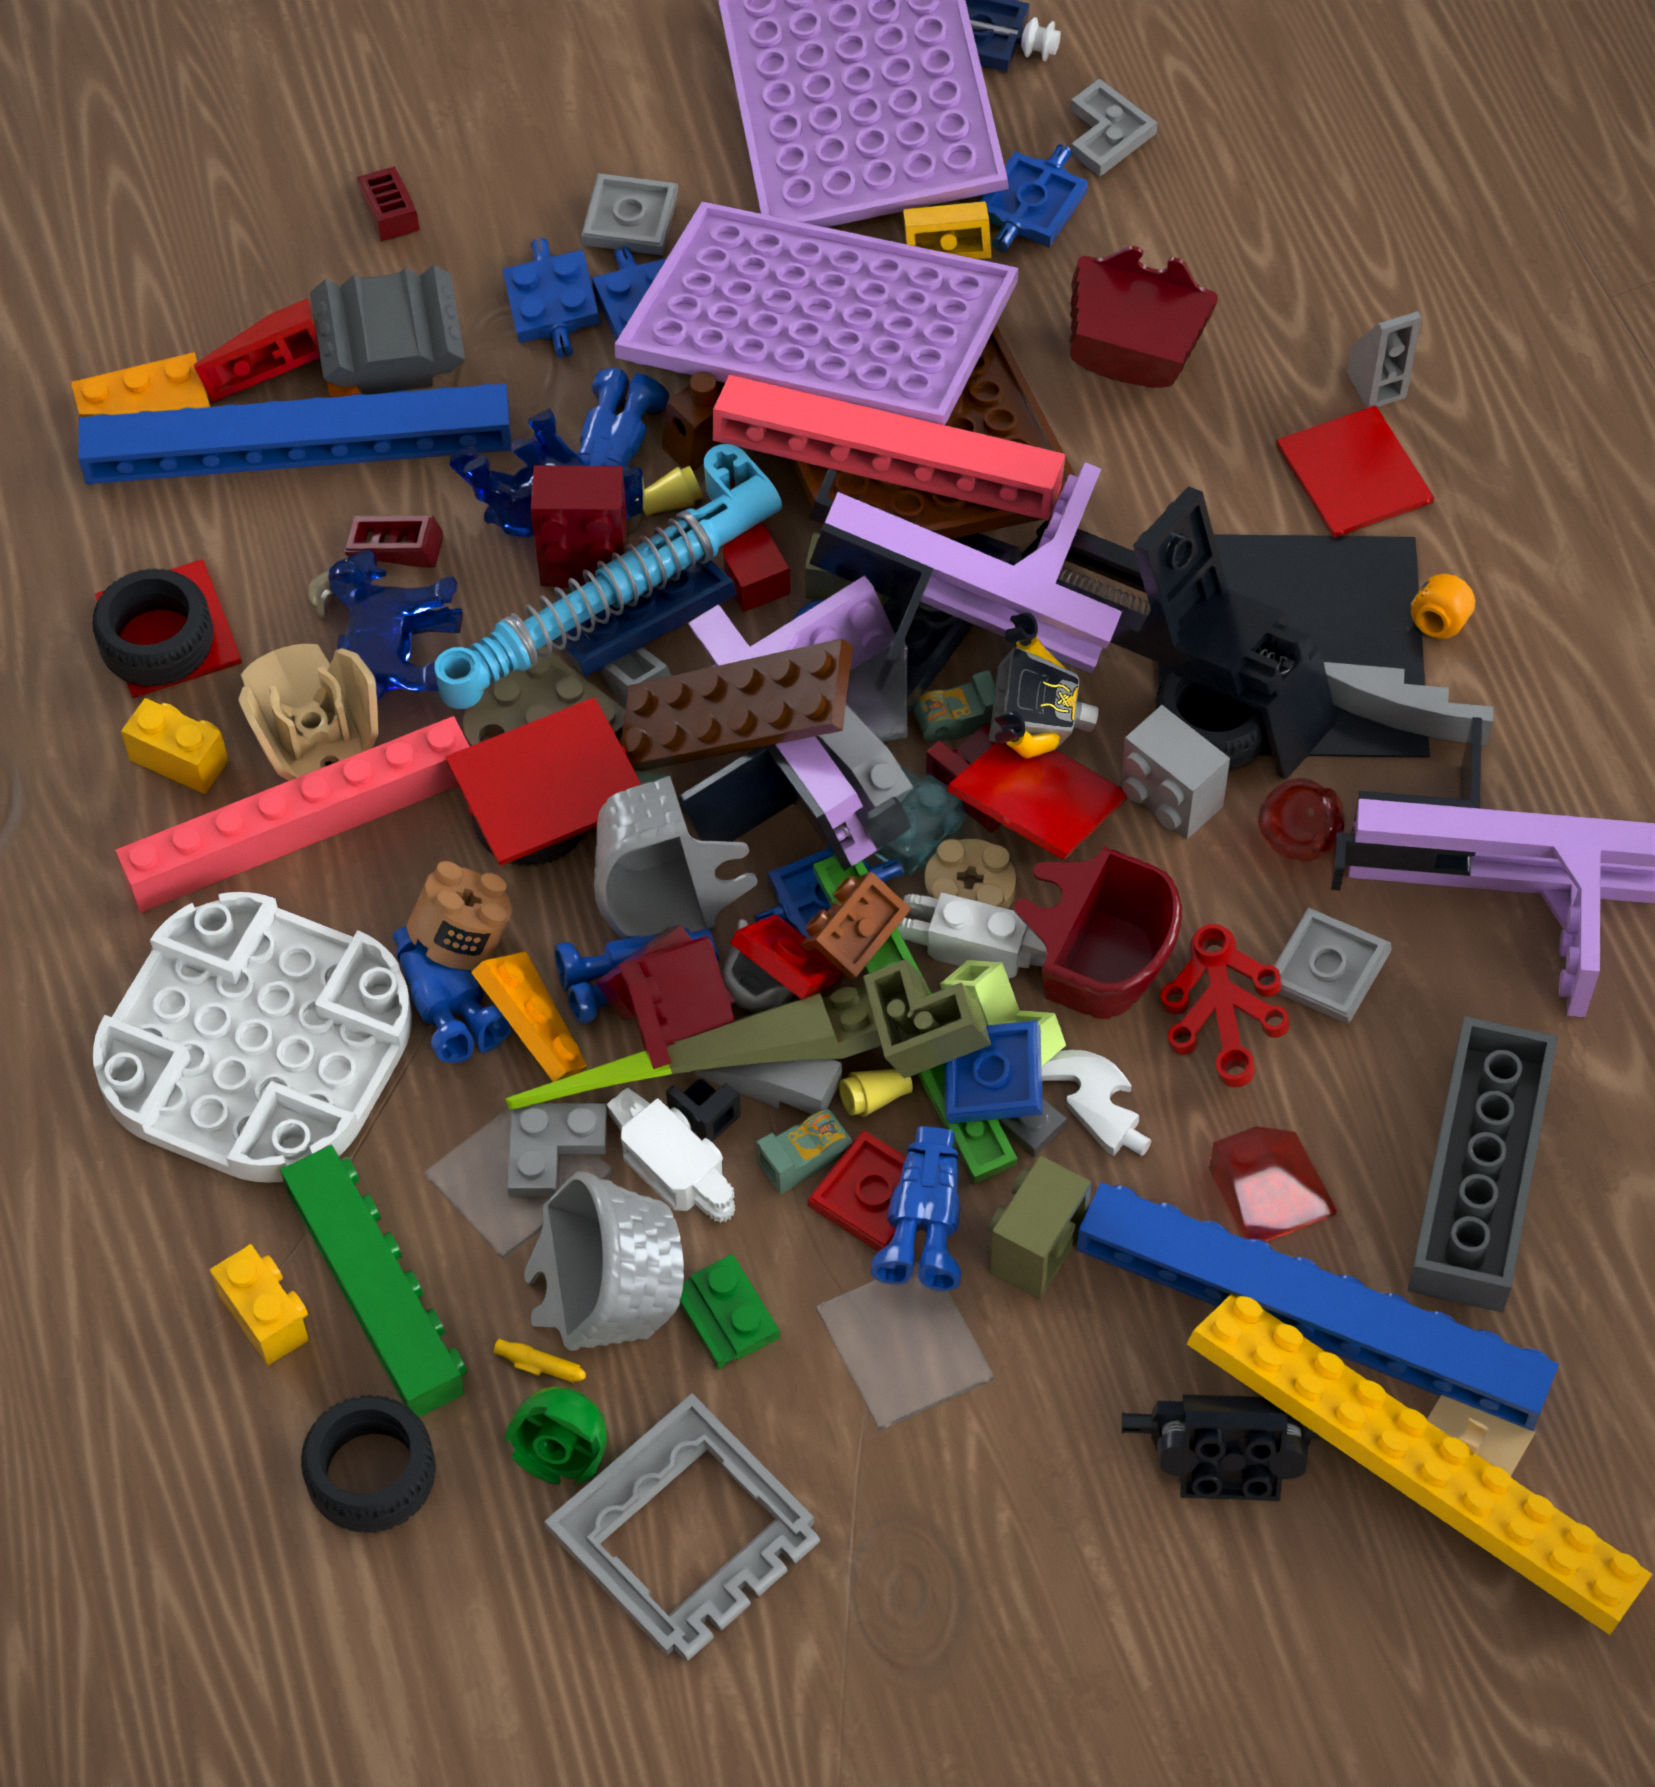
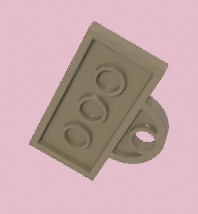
M544 646L537 649L544 655L548 653V649ZM551 652V656L547 659L537 655V665L533 666V668H529L526 671H509L507 676L500 677V680L497 682H490V686L484 689L480 701L474 706L466 708L463 717V730L469 746L480 743L489 734H503L595 697L619 740L622 735L625 709Z

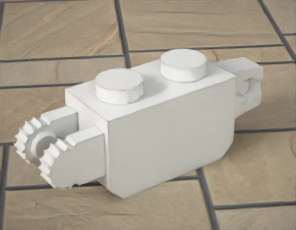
M942 892L939 899L923 895L919 896L913 893L905 895L903 901L911 908L909 915L918 916L919 918L931 921V923L904 918L897 928L902 938L906 941L910 940L911 942L928 946L927 954L936 961L959 967L967 960L1003 962L1008 979L1017 976L1019 967L1029 968V965L1043 967L1047 957L1044 943L1013 910Z
M629 1088L621 1091L617 1097L607 1104L609 1116L622 1132L621 1142L623 1145L624 1161L673 1210L688 1211L696 1204L706 1215H710V1219H714L715 1222L719 1221L721 1223L722 1221L726 1222L728 1219L731 1220V1216H734L735 1211L733 1201L734 1189L731 1187V1183L728 1184L727 1179L722 1175L723 1157L718 1148L709 1139L704 1138L701 1141L691 1131L689 1121L680 1110L675 1107L669 1109L658 1098L650 1104Z

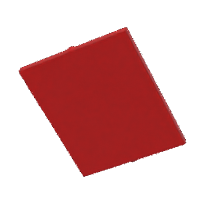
M595 697L445 756L446 762L469 806L468 812L474 816L499 866L597 827L599 811L609 797L618 792L642 785L626 756V748L619 743Z
M997 742L950 782L946 790L1062 860H1065L1127 799V795L1121 787L1056 749L1027 759L1020 756L1007 744H998Z

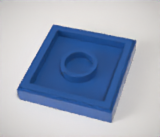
M1037 1020L987 1025L991 1041L990 1046L945 1063L946 1119L949 1124L1043 1115L1041 1026Z

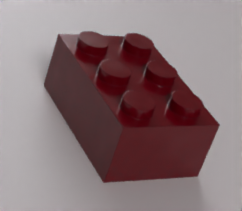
M534 465L531 515L540 586L567 588L569 587L568 581L570 578L576 580L580 586L586 584L583 578V570L590 571L595 577V571L598 570V561L608 564L612 561V553L615 552L620 556L626 553V545L629 544L622 466Z

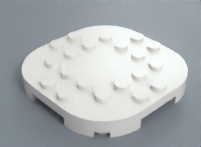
M250 892L218 894L219 900L206 903L194 908L193 903L183 907L157 929L150 939L153 950L113 1016L104 1015L98 1027L93 1046V1065L107 1107L116 1120L135 1136L240 1179L265 1183L283 1182L280 1169L331 1144L338 1156H340L354 1141L407 1046L412 1027L410 997L398 962L387 948L371 936L357 930L354 937L287 912L277 907L276 899L273 897Z

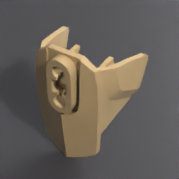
M296 644L261 656L241 673L245 687H242L238 699L240 706L270 765L278 775L288 781L325 767V762L327 761L333 764L373 748L379 734L376 683L372 672L357 653L343 648L336 650L330 664L318 644Z

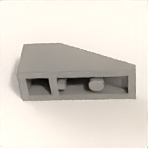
M1418 311L1378 323L1351 346L1347 374L1366 408L1375 405L1380 407L1407 398L1422 318Z
M847 705L845 707L843 731L815 736L855 790L867 812L891 797H896L901 803L913 788L887 746Z

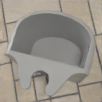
M670 776L618 792L609 797L599 811L596 832V867L594 868L595 900L605 922L619 937L653 935L662 932L667 927L678 925L688 928L691 933L706 928L714 929L716 928L715 918L717 914L756 886L758 882L754 873H745L732 880H721L715 876V870L721 863L747 856L749 853L748 845L744 842L701 841L691 837L687 831Z
M576 1172L543 1205L542 1231L525 1268L524 1278L526 1283L533 1284L543 1272L546 1277L547 1290L543 1303L532 1310L531 1324L533 1327H556L562 1335L564 1346L571 1351L578 1350L580 1347L594 1348L596 1345L608 1346L610 1343L621 1344L623 1341L647 1340L675 1313L682 1295L684 1280L683 1251L680 1243L679 1229L673 1217V1212L662 1200H653L649 1196L638 1195L635 1192L614 1185L612 1181L598 1179L588 1172Z

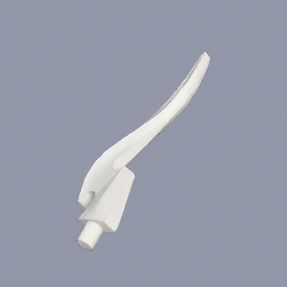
M1064 1050L1059 1051L1042 1066V1081H1074L1080 1086L1077 1093L1067 1096V1108L1107 1153L1114 1157L1123 1145L1141 1156L1146 1153L1152 1140L1134 1130L1139 1123V1114L1116 1106L1110 1100L1112 1094L1119 1090L1131 1092V1084L1114 1063L1092 1052Z

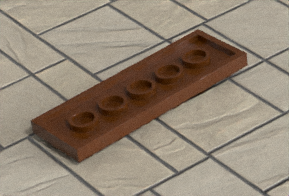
M837 639L629 685L620 744L626 748V756L634 771H646L755 749L756 747H765L843 731L853 645L844 639Z

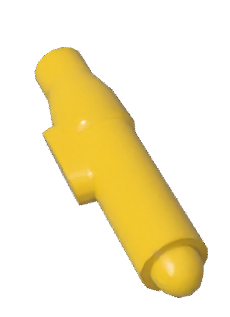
M500 1338L495 1344L494 1354L505 1357L514 1363V1368L526 1373L540 1376L543 1372L571 1383L582 1381L586 1377L585 1371L580 1368L579 1364L536 1350L532 1346L508 1342Z

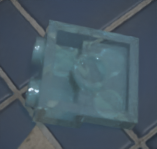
M899 765L913 786L901 802L910 821L911 829L873 854L885 862L896 857L898 863L900 862L903 873L909 877L919 865H927L930 858L937 852L938 844L947 834L953 835L958 831L964 822L966 813L964 812V801L946 791L947 785L930 774L921 779Z

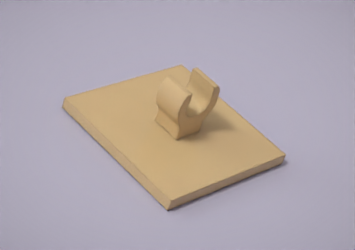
M1443 1395L1440 1396L1427 1419L1428 1422L1450 1437L1464 1442L1468 1446L1470 1454H1477L1493 1466L1504 1469L1510 1476H1512L1535 1435V1431L1518 1426Z

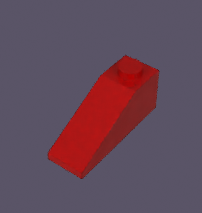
M307 298L269 314L194 364V368L212 403L320 358L313 309L309 299Z
M734 480L730 481L731 489L735 488ZM763 522L724 544V573L734 583L737 595L732 598L736 599L742 612L790 594V568Z

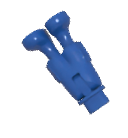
M608 368L600 370L592 382V392L599 399L598 407H594L587 412L580 433L581 445L577 453L575 466H622L624 475L630 460L638 453L647 431L645 424L641 420L643 414L662 412L666 409L670 396L662 384L645 374L635 373L629 384L628 376L622 369ZM628 394L624 411L615 416L617 406L625 401Z
M406 926L397 929L393 933V940L398 946L396 957L410 986L411 999L423 1021L436 1025L437 1030L432 1036L431 1047L441 1061L461 1063L471 1057L474 1043L480 1052L486 1053L496 1048L510 1035L513 1028L496 1005L485 1008L480 1005L484 996V990L472 975L471 970L449 968L432 961L426 956L428 948L419 939L416 945L410 940ZM453 1012L464 1017L470 1032L463 1022L457 1021L454 1018Z
M684 928L692 940L708 936L712 942L717 962H719V953L709 928L692 933L688 928ZM659 933L643 937L640 935L628 936L627 938L605 943L604 954L592 957L580 956L575 946L569 942H562L554 946V957L563 991H568V1004L578 1024L592 1022L597 1017L598 1010L609 1003L597 985L591 986L587 982L607 974Z
M929 1126L917 1128L915 1143L908 1146V1154L903 1164L899 1184L895 1187L890 1198L887 1221L895 1229L893 1238L889 1245L881 1249L871 1261L870 1273L876 1280L886 1284L900 1285L907 1283L911 1279L915 1259V1237L918 1231L923 1230L926 1233L918 1270V1278L921 1284L936 1291H951L960 1285L962 1276L960 1266L950 1255L947 1247V1237L952 1236L959 1229L961 1210L960 1198L957 1194L958 1151L953 1148L955 1137L953 1131Z

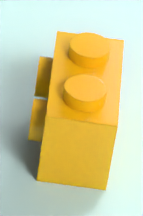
M986 201L903 209L907 245L979 260L992 258Z
M144 698L121 730L130 761L203 794L207 793L229 762L222 733L215 725L206 720L198 722L191 719L168 703L160 705Z
M252 1244L209 1269L218 1296L267 1366L309 1341L303 1318L309 1315L308 1311L295 1291L286 1294L278 1283L283 1277L269 1255L261 1258Z

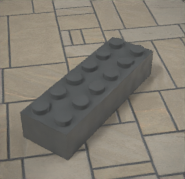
M1464 1016L1456 1045L1407 1291L1504 1312L1512 1287L1558 1036Z

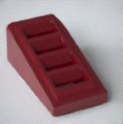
M395 166L356 177L357 184L380 241L420 231L417 211ZM394 189V190H392V191L385 192V193L378 194V195H375V196H374V194H377V193H381V192H384V191H388V190Z
M433 515L354 516L344 552L347 557L433 568L436 567L443 541V531ZM368 531H373L371 543H365ZM386 533L389 534L387 543H383ZM403 536H407L405 543H402Z

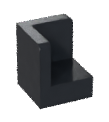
M698 1079L684 1092L675 1085H672L666 1091L667 1107L669 1109L675 1107L680 1110L689 1121L691 1131L701 1141L707 1138L713 1142L741 1116L740 1094L727 1083L716 1091L705 1080Z

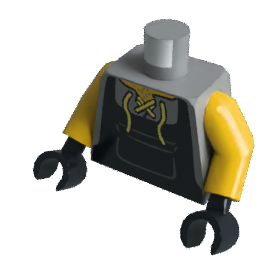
M1023 613L1010 617V621L1014 623L1015 628L1007 629L1005 633L1006 641L1016 643L1017 647H1014L998 665L989 741L997 742L998 744L1005 743L1020 756L1028 759L1055 750L1072 734L1074 728L1091 732L1098 719V707L1077 701L1080 681L1077 674L1067 670L1043 646L1037 637L1038 624L1036 618L1031 613Z

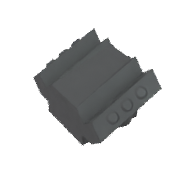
M434 264L421 275L407 268L398 273L367 278L353 275L341 286L324 279L310 291L324 380L337 386L349 387L359 385V391L364 395L433 386L434 375L450 373L465 361L451 273Z

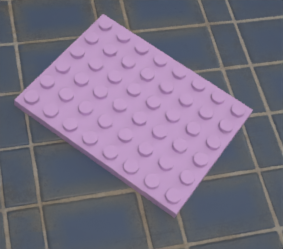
M718 0L761 214L821 227H831L902 212L903 209L921 208L1009 189L1008 178L965 0Z
M701 202L615 342V358L631 361L639 365L672 370L681 374L694 375L698 372H709L715 377L717 382H726L729 375H734L946 425L1018 282L1019 268Z

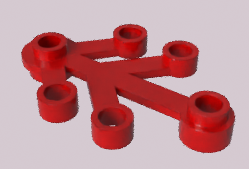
M1207 924L1199 928L1190 941V952L1193 958L1174 982L1168 983L1161 990L1160 996L1163 1008L1171 1014L1183 1013L1190 1005L1188 992L1208 970L1210 986L1184 1019L1169 1029L1168 1041L1171 1050L1176 1054L1186 1055L1191 1053L1197 1046L1196 1034L1214 1011H1216L1223 1049L1216 1057L1217 1074L1223 1084L1237 1088L1248 1084L1255 1074V1066L1251 1053L1246 1048L1241 1047L1234 1007L1259 1021L1263 1032L1273 1038L1281 1037L1287 1033L1290 1027L1289 1017L1283 1007L1278 1005L1271 1006L1230 982L1226 966L1253 980L1255 991L1263 997L1274 996L1280 991L1282 982L1279 970L1272 965H1262L1236 950L1235 938L1228 929L1218 924ZM1212 945L1221 947L1216 952H1206L1207 948ZM1267 976L1275 979L1270 985L1259 983L1262 978ZM1173 994H1181L1183 996L1176 1003L1167 1000ZM1272 1017L1283 1019L1282 1023L1277 1026L1267 1024V1021ZM1181 1034L1190 1036V1039L1185 1043L1174 1041ZM1236 1066L1245 1069L1244 1072L1238 1075H1230L1228 1073L1231 1068Z

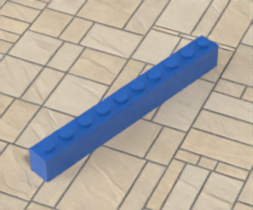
M482 384L459 388L442 387L434 390L396 391L394 393L371 395L355 394L333 398L315 397L307 400L269 401L266 403L244 405L228 404L218 407H188L180 410L141 411L130 414H100L92 417H79L78 459L86 484L512 451L510 409L506 384Z
M1101 1182L1079 1228L1077 1251L1216 1307L1230 1294L1237 1297L1245 1296L1252 1298L1260 1304L1262 1309L1284 1324L1298 1329L1303 1337L1323 1350L1435 1395L1446 1396L1531 1431H1534L1559 1363L1549 1360L1548 1356L1539 1350L1532 1348L1521 1349L1508 1344L1491 1331L1473 1330L1456 1323L1451 1316L1443 1312L1425 1311L1410 1305L1408 1300L1394 1293L1382 1294L1365 1287L1361 1281L1352 1276H1337L1319 1269L1314 1262L1307 1258L1289 1257L1274 1251L1270 1245L1261 1240H1246L1231 1234L1226 1228L1216 1222H1201L1183 1215L1173 1205L1167 1203L1156 1204L1140 1198L1133 1190L1125 1186H1110Z

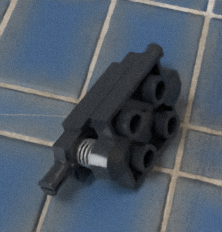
M1183 1394L1182 1401H1157L1151 1414L1122 1412L1121 1434H1151L1160 1468L1168 1474L1180 1476V1498L1280 1501L1282 1479H1294L1302 1476L1306 1472L1308 1446L1311 1439H1323L1264 1397Z

